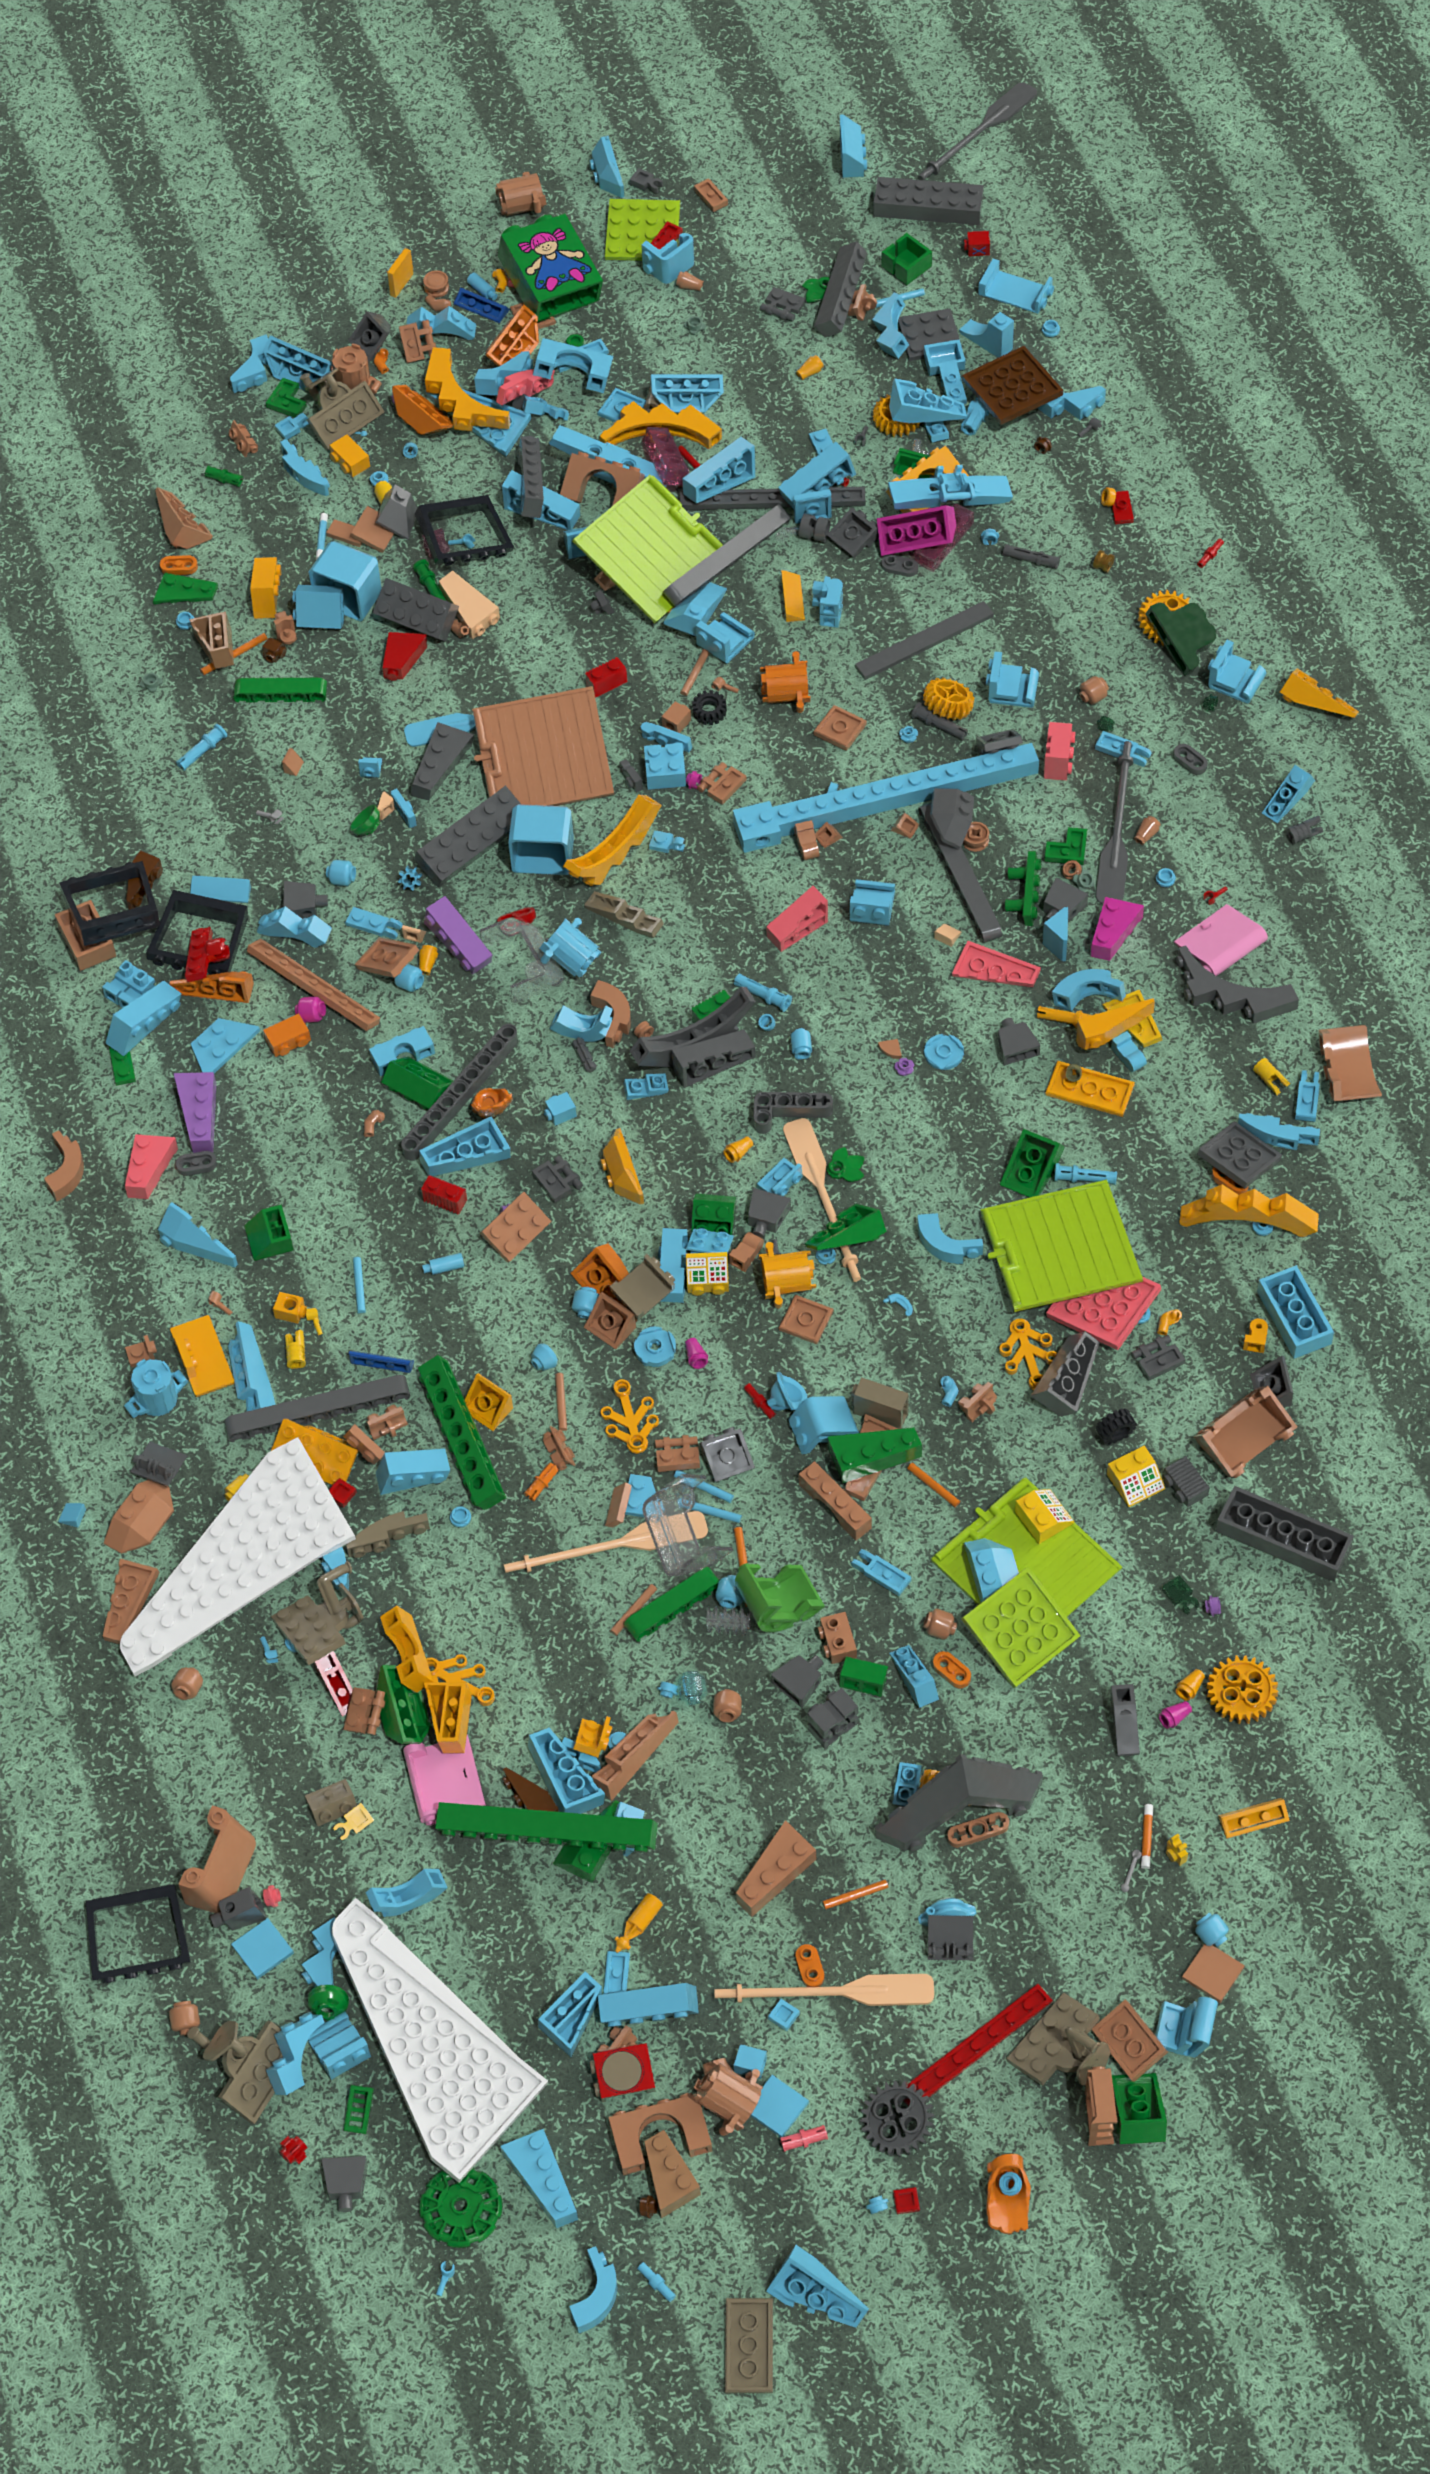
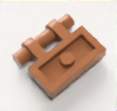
M429 320L422 321V329H418L416 322L399 326L407 363L425 359L424 351H428L431 357L433 347H437L436 342L433 341V329L429 324ZM425 334L427 344L421 345L420 335Z
M724 762L714 766L711 769V773L707 777L705 776L697 786L700 792H703L706 788L709 789L707 795L722 805L747 780L745 774L732 766L726 771L727 765Z
M682 1435V1438L670 1439V1437H663V1439L655 1440L656 1448H664V1450L656 1451L658 1472L700 1468L698 1447L690 1448V1445H698L697 1436L689 1437V1435ZM683 1446L680 1449H671V1447Z
M354 1687L344 1730L366 1734L367 1731V1734L375 1735L377 1727L380 1726L381 1722L379 1720L381 1709L385 1706V1692L377 1690L376 1693L373 1690Z

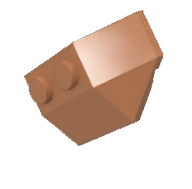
M149 1479L137 1484L112 1517L104 1544L121 1554L149 1545L174 1512L170 1488Z

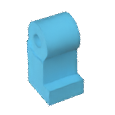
M1126 1031L1112 1039L1111 1049L1130 1072H1134L1145 1066L1147 1061L1144 1054L1138 1050V1047L1131 1040L1132 1036Z

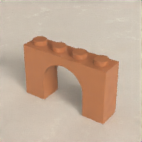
M578 451V454H571L560 495L581 503L589 479L594 474L605 471L612 474L616 481L617 491L613 502L614 505L643 481L645 474L640 473L639 468L630 466L629 469L623 468L622 463L615 461L612 464L605 463L606 459L595 456V459L588 458L589 454Z
M686 2093L675 2100L664 2099L657 2102L656 2105L649 2107L648 2105H641L636 2107L634 2111H619L609 2117V2124L623 2176L646 2170L639 2139L643 2129L648 2124L657 2120H668L680 2127L684 2134L690 2157L712 2152V2144L701 2104L693 2098L696 2094Z

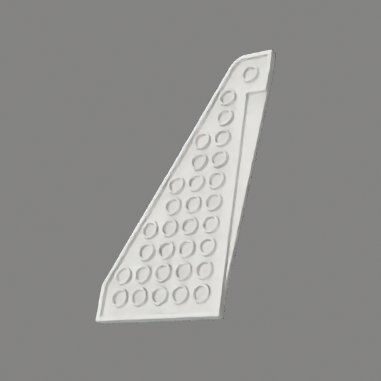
M298 1437L266 1454L125 1631L120 1641V1649L134 1676L161 1663L173 1655L174 1651L317 1559L356 1539Z
M355 1898L335 1919L332 1927L333 1941L430 2159L460 2183L546 2087L548 2080L520 2059L388 1929V1926L373 1911Z

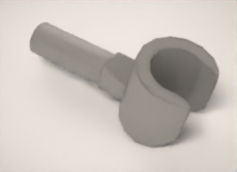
M276 809L271 814L257 810L256 815L266 817L274 822L282 815V812ZM280 817L275 824L280 823L284 818Z

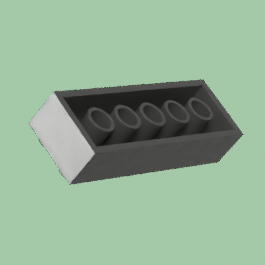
M878 177L874 197V217L980 225L984 185Z
M505 785L416 852L414 860L438 888L509 836L513 807L521 803Z
M1235 1485L1217 1520L1216 1532L1334 1582L1348 1556L1354 1535Z

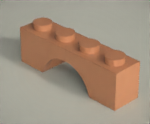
M815 1461L799 1473V1485L813 1499H819L826 1504L838 1519L841 1527L855 1541L872 1529V1518Z

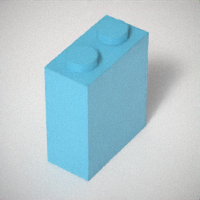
M298 585L296 591H293V602H296V609L293 610V620H296V627L342 628L344 624L343 587Z

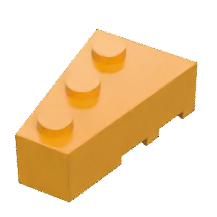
M424 1683L437 1742L442 1752L465 1753L472 1693L467 1683Z

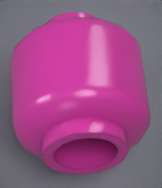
M303 997L299 1000L298 1005L295 1006V1014L299 1013L304 1023L319 1022L326 1014V1006L319 997Z

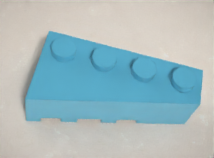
M834 442L832 445L827 446L817 457L812 458L807 465L797 470L792 477L785 480L778 488L781 496L794 509L793 495L828 490L835 483L837 485L843 483L845 477L855 476L856 472L849 454L837 442Z
M511 470L502 485L504 509L521 514L522 475ZM543 486L544 501L540 518L533 519L566 530L573 529L580 517V504Z
M162 981L113 1014L106 1044L125 1056L172 1012H175L180 1007L182 993L165 981Z
M492 1116L419 1150L420 1162L428 1176H436L510 1158V1147Z
M544 2129L500 2146L504 2158L556 2228L578 2220L577 2211Z

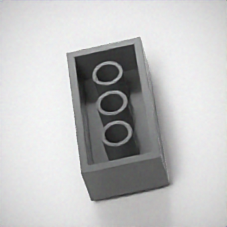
M386 578L373 613L446 641L459 606Z

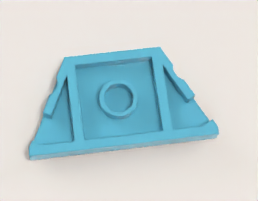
M218 1018L191 1043L192 1050L202 1072L215 1073L260 1032V1028L255 1025Z

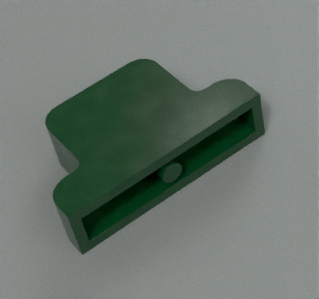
M1161 602L1150 606L1145 613L1181 673L1184 676L1191 674L1199 665L1197 654L1208 649L1216 639V630L1206 618L1205 611L1196 603H1189L1175 611H1170Z

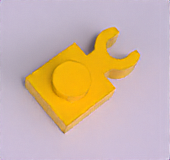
M359 1803L343 1815L347 1821L345 1823H337L333 1829L337 1830L339 1827H343L345 1833L340 1839L344 1840L349 1836L350 1830L353 1829L357 1834L372 1823L374 1819L363 1804Z
M1177 1833L1167 1841L1166 1854L1172 1862L1176 1861L1181 1866L1187 1862L1188 1853L1185 1850L1187 1844L1181 1842L1180 1835Z

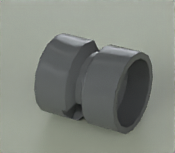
M804 513L800 523L799 537L806 539L814 537L815 541L825 543L828 537L827 534L830 531L831 520L824 517L816 519L815 515Z

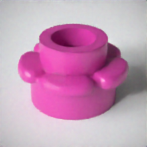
M697 771L687 775L686 784H688L689 789H697L696 782L700 784L702 775L698 774Z

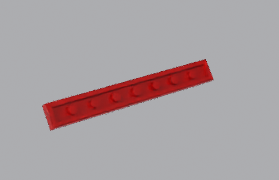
M1039 1984L1035 1985L909 2082L908 2088L915 2084L916 2092L919 2089L924 2091L922 2097H931L1045 2009L1053 2000ZM904 2099L903 2101L909 2107L910 2099Z

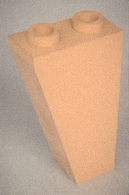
M453 570L439 581V586L445 599L459 606L456 617L462 622V626L469 628L468 635L471 639L481 636L485 629L499 621V607Z

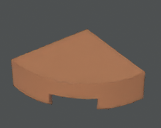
M898 1039L878 1042V1047L882 1053L893 1059L902 1058Z

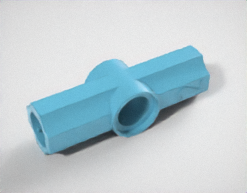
M977 397L975 401L972 400L970 402L967 418L961 424V431L970 436L976 434L982 421H986L984 420L986 415H989V411Z

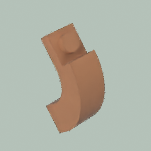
M598 980L590 995L591 1005L601 1009L605 1006L613 1009L611 1013L613 1020L606 1034L605 1041L606 1046L614 1048L616 1042L619 1043L621 1041L623 1033L629 1034L631 1027L630 1007L625 995L618 988Z
M58 1130L52 1136L55 1145L64 1156V1162L57 1171L44 1178L47 1189L56 1201L66 1197L77 1187L84 1172V1161L77 1141L75 1140L71 1143L68 1136H63Z

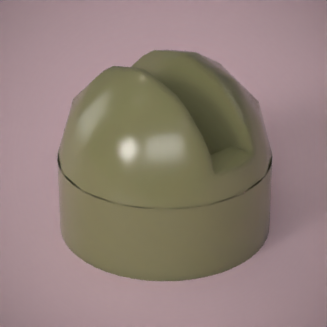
M1070 1064L1066 1069V1078L1069 1081H1078L1082 1076V1069L1077 1064ZM1073 1069H1076V1075H1073Z

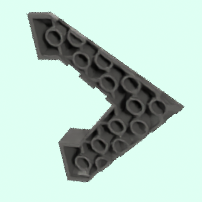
M960 1754L955 1758L956 1762L943 1768L932 1780H929L910 1796L905 1807H898L889 1814L890 1820L884 1825L880 1822L875 1826L876 1839L904 1851L909 1849L917 1851L926 1844V1836L968 1805L1006 1808L1008 1816H1022L1030 1809L1042 1785L1043 1774L1037 1770L1035 1773H1030L1028 1768L1023 1767L1013 1769L1012 1765L991 1760L986 1761L977 1757L967 1759L966 1755Z

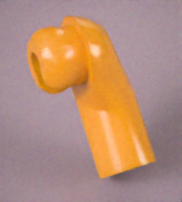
M496 269L492 273V277L498 280L495 290L496 292L503 293L508 284V278L502 269Z
M1175 1309L1162 1314L1157 1334L1166 1336L1169 1326L1177 1323L1182 1318L1181 1311Z

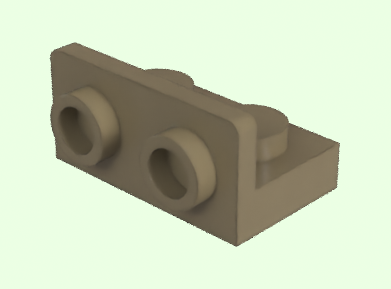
M346 1779L305 1795L317 1826L338 1819L357 1806L353 1792Z

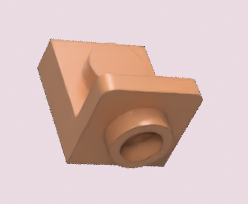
M148 1335L144 1336V1342L125 1347L131 1367L137 1366L136 1364L143 1359L146 1361L149 1359L155 1360L153 1353H157L154 1340L149 1341Z

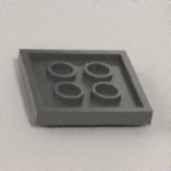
M950 308L902 316L898 319L901 334L904 335L909 344L906 349L909 361L925 359L924 345L960 339Z
M1235 1121L1200 1147L1197 1153L1198 1156L1244 1189L1276 1165L1282 1158V1154Z

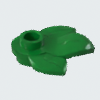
M829 277L811 278L803 283L802 287L808 290L806 293L807 303L819 300L822 303L827 286L823 284L829 283Z
M845 1147L840 1148L833 1153L832 1161L827 1166V1173L834 1179L843 1178L849 1182L859 1181L864 1177V1174L859 1170L864 1163V1156L848 1155ZM835 1168L841 1169L840 1171H834Z

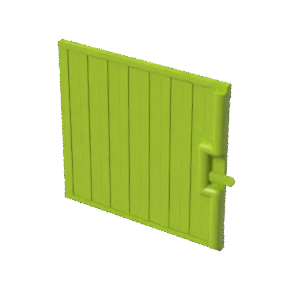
M648 475L572 541L654 623L658 622L674 607L663 591L723 546L703 524L696 521L700 517L699 513L691 516L682 507L681 502L651 475Z
M1107 1180L980 1209L994 1252L988 1253V1258L997 1259L1014 1312L1143 1282V1277Z
M1026 1477L999 1498L986 1512L977 1507L975 1512L980 1517L931 1558L932 1563L979 1605L981 1602L964 1543L986 1538L1011 1548L1018 1572L1020 1573L1026 1567H1029L1066 1617L1122 1569V1566L1075 1522L1038 1544L1015 1513L1016 1500L1033 1490H1039Z

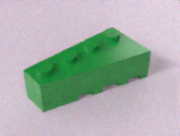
M915 1427L827 1437L828 1450L842 1483L922 1457V1443Z

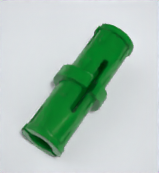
M208 465L205 470V477L216 479L222 484L229 483L240 487L243 482L242 475L231 473L227 469L221 470Z

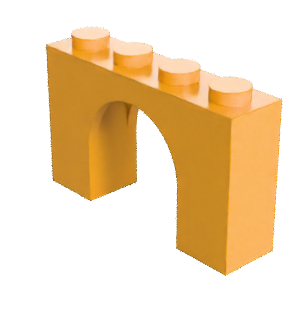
M946 445L941 449L937 447L929 454L930 457L928 459L923 457L916 463L917 467L914 469L908 468L902 473V478L896 477L891 482L918 479L919 476L925 474L934 476L937 466L944 467L942 474L954 473L955 466L960 464ZM962 469L961 473H965L967 476H969L966 473V471ZM888 488V489L886 490V492H887V494L890 496V498L892 499L890 490H889V488ZM929 508L900 509V511L908 513Z

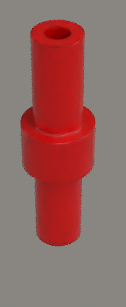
M1219 538L1211 547L1206 549L1204 556L1197 563L1198 567L1203 568L1210 559H1214L1217 551L1224 544L1222 539Z
M750 1383L747 1384L744 1390L753 1399L754 1405L758 1409L761 1408L769 1419L776 1416V1413L767 1404V1399L762 1394H759Z

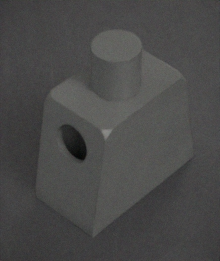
M1055 878L1044 901L1043 912L1047 913L1044 918L1045 922L1064 907H1068V922H1070L1088 904V894Z
M284 881V907L286 906L300 918L304 919L312 915L317 916V907L328 906V894L317 895L315 884Z
M1006 1018L1001 1022L1003 1028L998 1030V1043L1004 1066L1040 1055V1043L1025 1022L1015 1024L1012 1018Z
M754 1188L748 1214V1225L754 1227L752 1233L760 1238H764L766 1230L776 1233L791 1209V1198Z
M798 1655L771 1674V1683L798 1706L803 1708L821 1683V1673L818 1669L824 1663L817 1655H814L808 1662Z
M250 1887L219 1901L221 1911L210 1916L215 1928L227 1924L232 1931L267 1919L261 1899Z
M366 2156L322 2158L329 2199L338 2200V2211L351 2212L352 2199L363 2198L368 2168Z

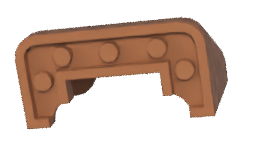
M1264 1386L1246 1395L1193 1437L1228 1477L1237 1478L1245 1472L1243 1469L1246 1466L1245 1464L1276 1440L1283 1439L1285 1441L1293 1436V1430L1297 1428V1425L1268 1386Z
M212 1805L207 1821L208 1825L214 1829V1835L218 1837L204 1870L194 1867L187 1869L183 1873L178 1885L185 1904L216 1914L221 1911L219 1901L237 1893L255 1850L256 1841L254 1836L226 1810Z

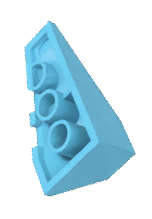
M893 380L889 405L893 421L920 423L967 418L964 403L945 395L937 396L928 388L926 390L916 387V383L911 381Z

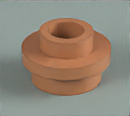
M1073 860L1066 862L1062 868V873L1068 880H1073V876L1079 875L1082 871L1081 865ZM1072 868H1075L1074 873H1069Z

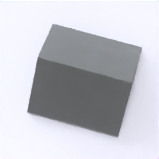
M1284 1356L1278 1357L1250 1374L1254 1390L1259 1387L1268 1386L1283 1407H1290L1292 1405L1293 1389Z

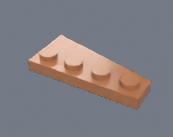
M865 1414L860 1433L898 1428ZM882 1471L847 1482L845 1492L865 1501Z
M120 1559L118 1575L116 1574L115 1591L111 1596V1609L107 1614L103 1638L106 1641L120 1644L123 1634L143 1608L160 1573L157 1568Z

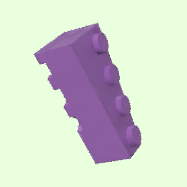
M446 896L426 908L424 924L450 950L452 955L460 961L465 971H470L473 975L492 962L493 955Z
M214 1072L174 1073L193 1153L202 1151L213 1152L217 1085Z

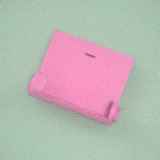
M1226 904L1175 940L1174 943L1178 947L1187 946L1193 957L1199 960L1205 969L1218 976L1267 941L1268 936L1262 926Z
M468 1734L465 1753H443L438 1743L427 1747L423 1743L409 1744L404 1747L403 1752L421 1823L426 1825L436 1824L439 1802L486 1806Z

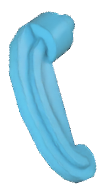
M892 1294L883 1300L884 1303L889 1302L890 1304L897 1302L907 1310L905 1312L907 1316H910L913 1312L912 1305L903 1295Z

